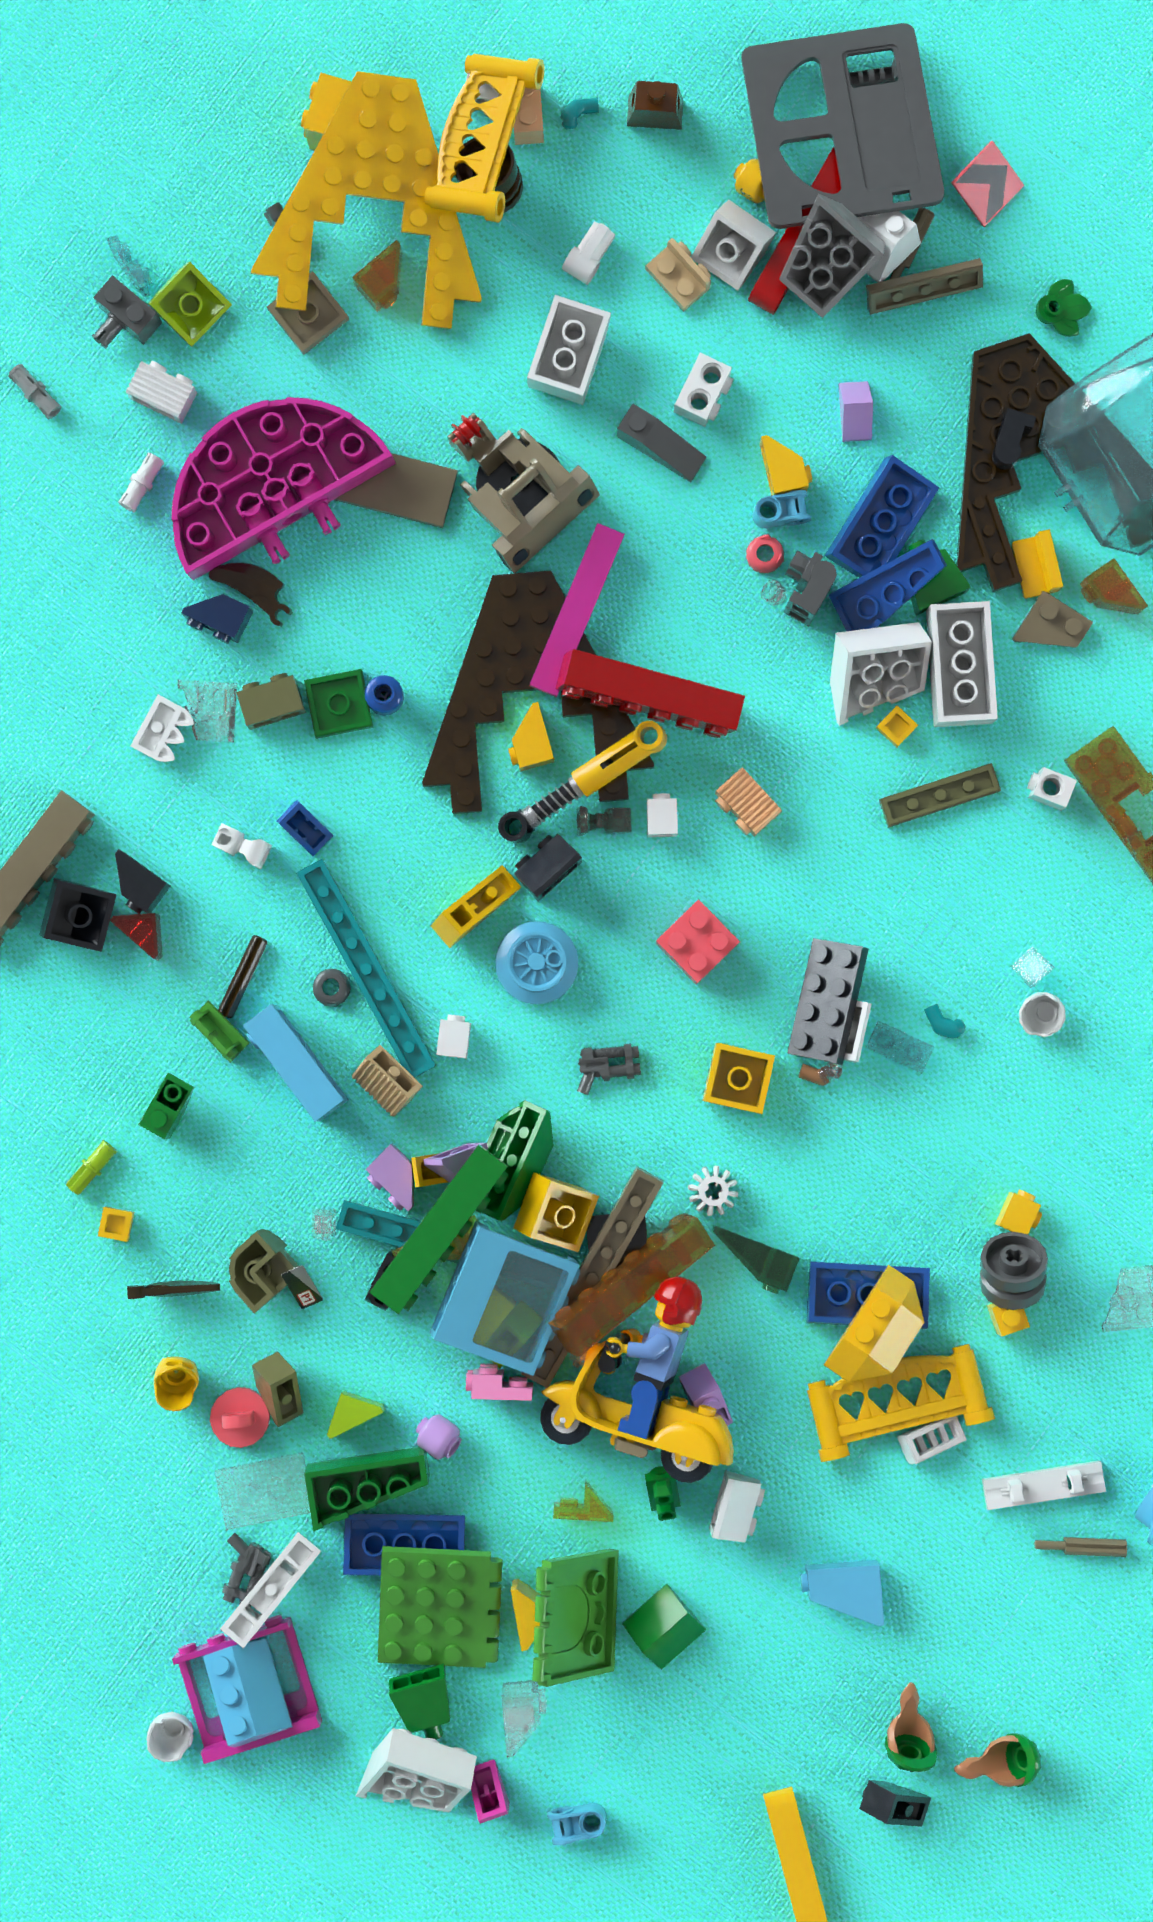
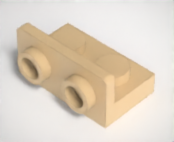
M671 238L667 243V247L645 265V270L684 312L710 289L711 274L703 264L699 263L697 265L690 257V250L683 242L677 243Z

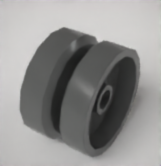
M1007 1232L990 1238L983 1246L980 1258L981 1271L979 1283L981 1291L987 1300L1000 1308L1010 1310L1026 1309L1036 1304L1044 1295L1046 1287L1048 1257L1045 1248L1037 1239L1024 1233Z

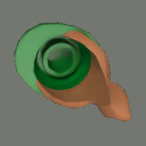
M912 1682L901 1693L900 1713L891 1721L887 1729L885 1748L888 1758L900 1770L922 1772L930 1770L935 1766L937 1748L929 1723L918 1713L917 1708L920 1697L915 1684Z
M1010 1733L992 1741L982 1756L966 1758L962 1763L954 1767V1771L967 1779H975L985 1775L999 1785L1021 1787L1030 1784L1041 1769V1755L1033 1741H1030L1024 1735Z

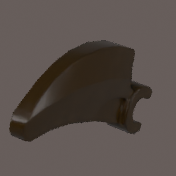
M228 563L215 567L209 572L211 580L226 584L244 594L270 616L271 622L277 626L282 627L283 625L277 618L279 611L284 610L289 615L293 613L290 607L280 604L277 599L279 591L285 586L284 583L261 567L248 563Z
M193 1280L167 1281L145 1286H127L128 1299L145 1298V1296L174 1297L220 1291V1283Z

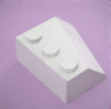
M919 622L836 633L830 686L836 720L839 726L849 722L848 718L856 714L862 713L864 716L874 712L873 707L886 702L893 704L925 691L932 641Z
M393 1728L372 1752L356 1797L366 1798L367 1792L382 1794V1801L394 1803V1800L409 1799L413 1807L449 1813L471 1790L477 1756L467 1753L463 1748H452L440 1744L436 1739L422 1738L413 1735L409 1730Z

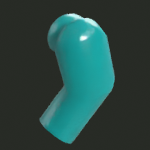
M598 98L575 99L571 101L561 112L562 126L565 129H574L578 125L577 118L581 114L599 113Z
M938 1004L924 1009L936 1034L953 1039L958 1038L965 1032L964 1022L960 1019L954 1021L944 1018Z

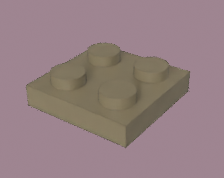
M313 271L309 273L306 311L276 308V300L266 306L303 355L349 321V316Z

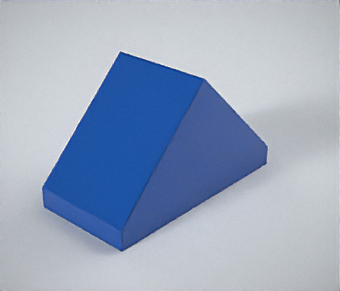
M298 800L276 821L312 856L334 836Z

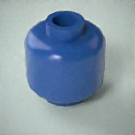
M379 675L371 679L367 684L365 700L369 708L376 714L382 716L391 715L402 707L404 692L400 683L394 677Z

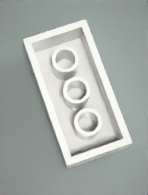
M990 601L931 604L926 610L927 635L932 641L929 665L934 727L993 724L998 719Z

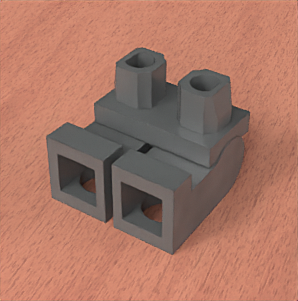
M797 550L785 575L798 582L796 590L802 592V594L794 590L788 600L784 613L809 627L829 593L837 574L832 563L821 561L822 555L815 552L813 557L810 558Z

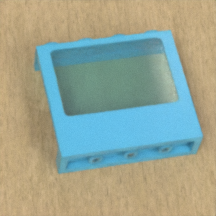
M475 1221L430 1329V1334L436 1341L534 1376L536 1369H540L544 1363L546 1356L544 1349L548 1340L552 1341L556 1334L557 1324L555 1323L559 1313H563L568 1305V1291L571 1285L574 1286L578 1281L580 1275L578 1267L580 1264L573 1257L563 1258L494 1232L487 1225Z

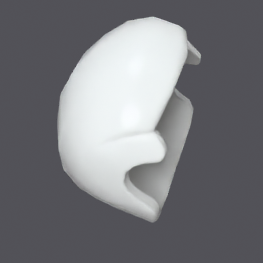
M1037 992L1025 999L1019 1010V1023L1029 1035L1051 1036L1062 1028L1066 1020L1063 1003L1057 996L1047 992Z
M173 1711L158 1715L150 1724L147 1732V1750L155 1759L162 1762L180 1760L184 1752L192 1745L194 1738L192 1723L186 1716Z

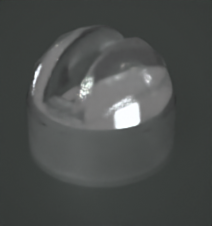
M770 580L763 586L761 598L770 605L778 606L787 599V591L778 581Z

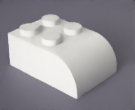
M555 295L527 376L528 387L583 405L606 338L611 313Z

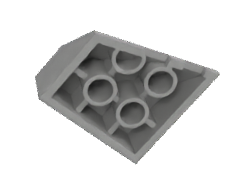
M818 193L779 280L823 318L884 255L885 242L842 203Z

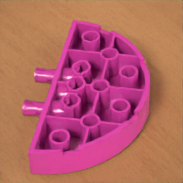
M287 397L282 400L260 401L231 413L219 421L201 438L202 441L197 445L193 453H190L176 483L172 502L174 542L186 574L194 581L215 567L220 566L261 542L269 554L272 563H280L281 560L276 550H278L284 560L290 554L277 533L310 513L314 514L325 535L332 533L327 521L331 523L334 530H337L341 524L328 506L329 502L395 465L396 462L392 454L370 427L355 418L351 413L322 401Z

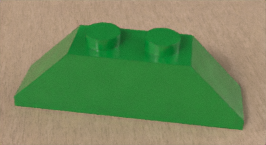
M524 1100L519 1106L496 1120L487 1141V1150L508 1165L505 1172L509 1176L499 1189L494 1186L487 1194L491 1200L482 1213L502 1222L521 1207L533 1173H542L554 1146L550 1111Z

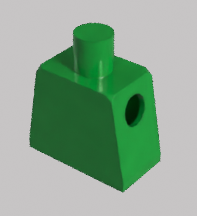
M923 539L913 543L908 548L911 551L926 542ZM945 549L939 551L947 566L911 598L916 616L926 612L931 604H944L966 594L971 588Z
M444 1663L390 1678L389 1696L407 1730L411 1733L423 1730L426 1738L437 1740L442 1737L441 1725L450 1721Z

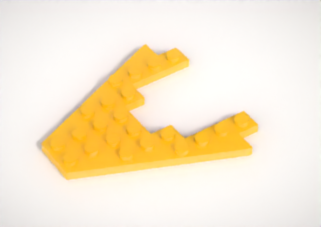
M356 72L251 269V274L278 278L276 308L306 311L314 221L343 225L346 195L403 202L401 233L430 236L421 326L451 329L454 300L481 302V293L456 212L431 208L430 205L425 204L427 187H433L438 182V150L416 79Z

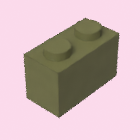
M287 673L278 674L270 678L271 682L261 685L259 682L248 683L242 686V691L236 692L246 726L250 730L306 713L297 681L293 675L288 676Z

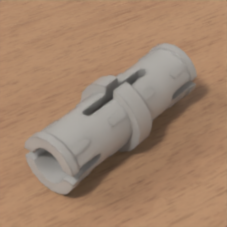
M22 364L16 365L9 372L8 377L23 391L27 401L33 402L47 419H52L60 412L61 405L45 390L46 386L41 381H37Z

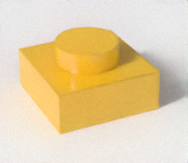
M896 705L876 726V729L897 748L914 731L918 724Z
M103 1207L98 1236L128 1242L135 1212Z

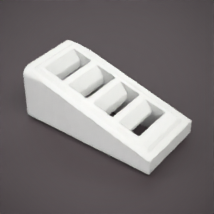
M957 1416L926 1423L897 1436L906 1461L909 1464H918L967 1440ZM946 1423H948L953 1438L950 1440L944 1428ZM934 1429H937L942 1443L940 1444L934 1434ZM923 1434L926 1435L931 1448L927 1449L922 1437ZM913 1439L915 1440V1443H916V1445H917V1447H918L919 1453H918V1451H917V1449H916V1447H915V1444H914V1442H913Z

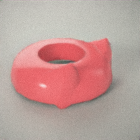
M765 534L755 538L749 544L746 550V559L754 571L771 573L784 562V550L776 538ZM761 546L771 547L774 552L773 558L767 562L761 561L757 557L758 548Z

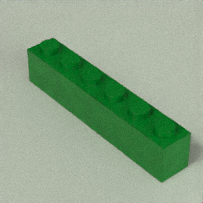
M479 1144L369 1293L397 1314L403 1308L409 1311L419 1298L414 1294L421 1284L427 1287L437 1272L433 1270V1267L439 1259L445 1262L455 1249L450 1244L457 1235L463 1238L473 1225L469 1219L475 1210L481 1214L491 1199L487 1194L494 1186L499 1189L507 1179L509 1174L505 1170L508 1165Z

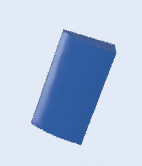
M894 455L885 457L829 547L825 557L859 578L896 559L939 487Z
M810 1262L806 1323L849 1325L887 1266ZM891 1266L914 1281L925 1322L921 1329H927L930 1268Z
M349 1515L345 1519L343 1575L381 1576L383 1546L465 1550V1515Z

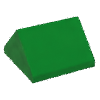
M665 1584L622 1622V1625L641 1652L661 1670L706 1631L702 1623L668 1584Z

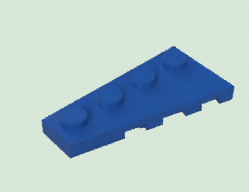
M931 539L829 594V597L846 631L877 628L947 565L934 539Z

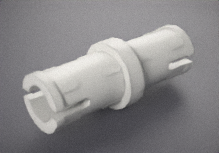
M147 453L136 474L133 473L131 475V482L118 503L134 513L143 496L152 489V482L164 465V461L154 454Z

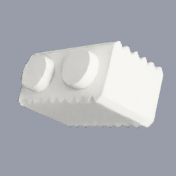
M141 361L134 373V377L129 383V387L126 389V394L131 400L182 424L197 395L195 387L192 386L193 381L181 374H177L176 377L167 374V369L154 361H151L149 365Z

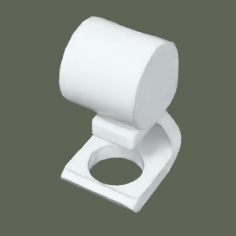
M221 823L211 845L232 856L239 852L245 855L251 865L262 869L272 845L261 839L252 841L244 839V833Z

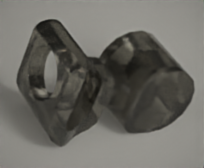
M580 806L576 809L578 836H583L591 830L604 829L606 835L632 833L631 808L605 809L604 814L596 813L594 815L589 814L585 806Z

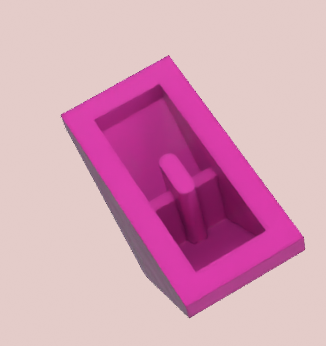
M495 1759L476 1765L471 1792L477 1818L481 1824L509 1814L510 1802Z

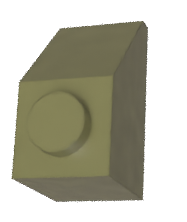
M278 1351L252 1365L256 1387L277 1427L304 1413L296 1371Z

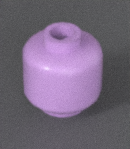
M440 1414L434 1415L430 1419L425 1417L416 1428V1433L419 1434L417 1445L437 1460L444 1457L450 1458L456 1452L462 1440L459 1437V1428Z

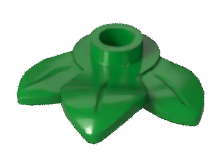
M1062 279L1052 284L1048 295L1043 296L1038 301L1036 315L1042 323L1052 324L1059 334L1071 337L1079 334L1077 321L1086 317L1090 313L1092 306L1086 297L1074 294L1072 280ZM1049 305L1053 308L1054 312L1049 309Z

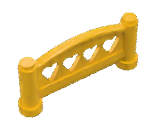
M474 53L473 55H468L465 60V72L470 74L460 90L447 117L438 154V182L433 187H427L425 204L435 209L484 216L486 221L499 223L505 210L504 193L495 191L501 166L525 88L534 90L541 88L545 66L544 61L537 58H529L527 61ZM483 84H489L501 95L481 104L476 102V98L481 95L479 88ZM476 110L482 111L493 121L474 130L468 129L469 123L473 121L471 115ZM470 136L474 137L485 148L468 156L460 155V151L465 147L463 144L464 139ZM459 163H465L477 174L459 183L452 182L453 176L457 174L455 167Z
M970 1344L953 1347V1354L950 1356L918 1355L902 1357L891 1374L847 1382L842 1378L833 1385H826L825 1380L808 1383L809 1390H807L821 1445V1449L818 1450L821 1462L849 1456L850 1453L847 1445L849 1442L962 1414L966 1426L994 1420L993 1408L988 1407L973 1349L970 1348ZM941 1370L949 1371L951 1377L944 1399L927 1384L926 1376L929 1373L938 1375ZM913 1377L920 1378L922 1385L915 1406L898 1391L897 1384L899 1381L906 1380L909 1382ZM884 1384H889L892 1387L893 1392L886 1413L868 1397L870 1388L877 1387L880 1389ZM856 1391L863 1394L864 1400L857 1420L839 1404V1398L842 1395L847 1394L851 1396Z

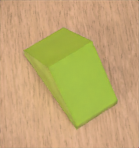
M342 1391L327 1433L329 1439L382 1414L385 1411L384 1405Z

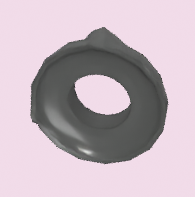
M334 968L325 969L320 972L314 979L312 986L316 999L323 1005L337 1007L345 1002L351 990L350 978L342 971ZM335 979L339 983V990L335 995L329 996L324 993L323 984L326 980Z

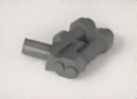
M631 1043L621 1047L615 1046L600 1049L588 1047L581 1049L580 1056L582 1058L579 1059L578 1065L580 1066V1072L584 1074L577 1091L588 1095L595 1077L601 1076L604 1081H610L612 1077L627 1076V1079H634V1075H641L640 1063L633 1064V1058H639L638 1046L631 1047ZM625 1057V1064L609 1066L608 1059Z
M234 1533L227 1542L240 1556L238 1560L231 1563L230 1568L233 1571L229 1582L224 1584L222 1592L224 1593L223 1599L225 1601L234 1603L237 1597L241 1599V1603L263 1576L266 1565L270 1563L271 1553L254 1542H251L248 1546ZM244 1574L251 1576L247 1589L240 1588Z

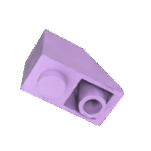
M392 1143L365 1169L370 1174L367 1179L378 1190L384 1187L391 1194L388 1200L398 1210L401 1211L405 1208L407 1211H410L414 1207L412 1162Z
M705 1363L679 1376L691 1406L698 1408L699 1405L711 1406L717 1409L716 1413L722 1416L727 1426L733 1423L721 1390Z

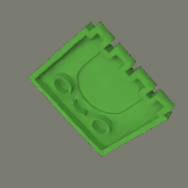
M383 1546L378 1663L439 1665L444 1663V1666L485 1668L486 1662H497L499 1640L496 1637H499L500 1612L496 1610H499L501 1607L502 1585L495 1582L502 1581L503 1560L491 1557L490 1551Z
M604 1549L542 1560V1567H537L536 1590L541 1591V1595H536L535 1622H540V1626L534 1627L533 1652L537 1653L538 1657L533 1658L532 1681L537 1682V1685L549 1687L614 1671L619 1550Z

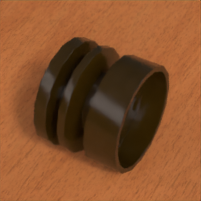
M472 138L464 143L465 147L460 151V155L468 156L485 148L475 138ZM509 145L495 187V191L503 192L505 195L504 213L516 205L521 198L524 188L522 175ZM459 163L455 167L457 173L455 176L458 183L477 175L465 163Z

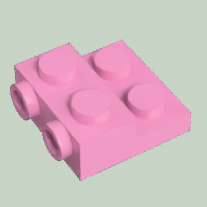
M480 1364L479 1369L468 1370V1373H466V1391H471V1399L532 1401L533 1382H527V1377L519 1376L509 1377V1382L504 1381V1369H498V1364Z

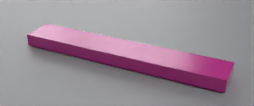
M597 523L532 677L530 687L557 698L560 690L556 689L564 654L572 649L577 650L625 534Z

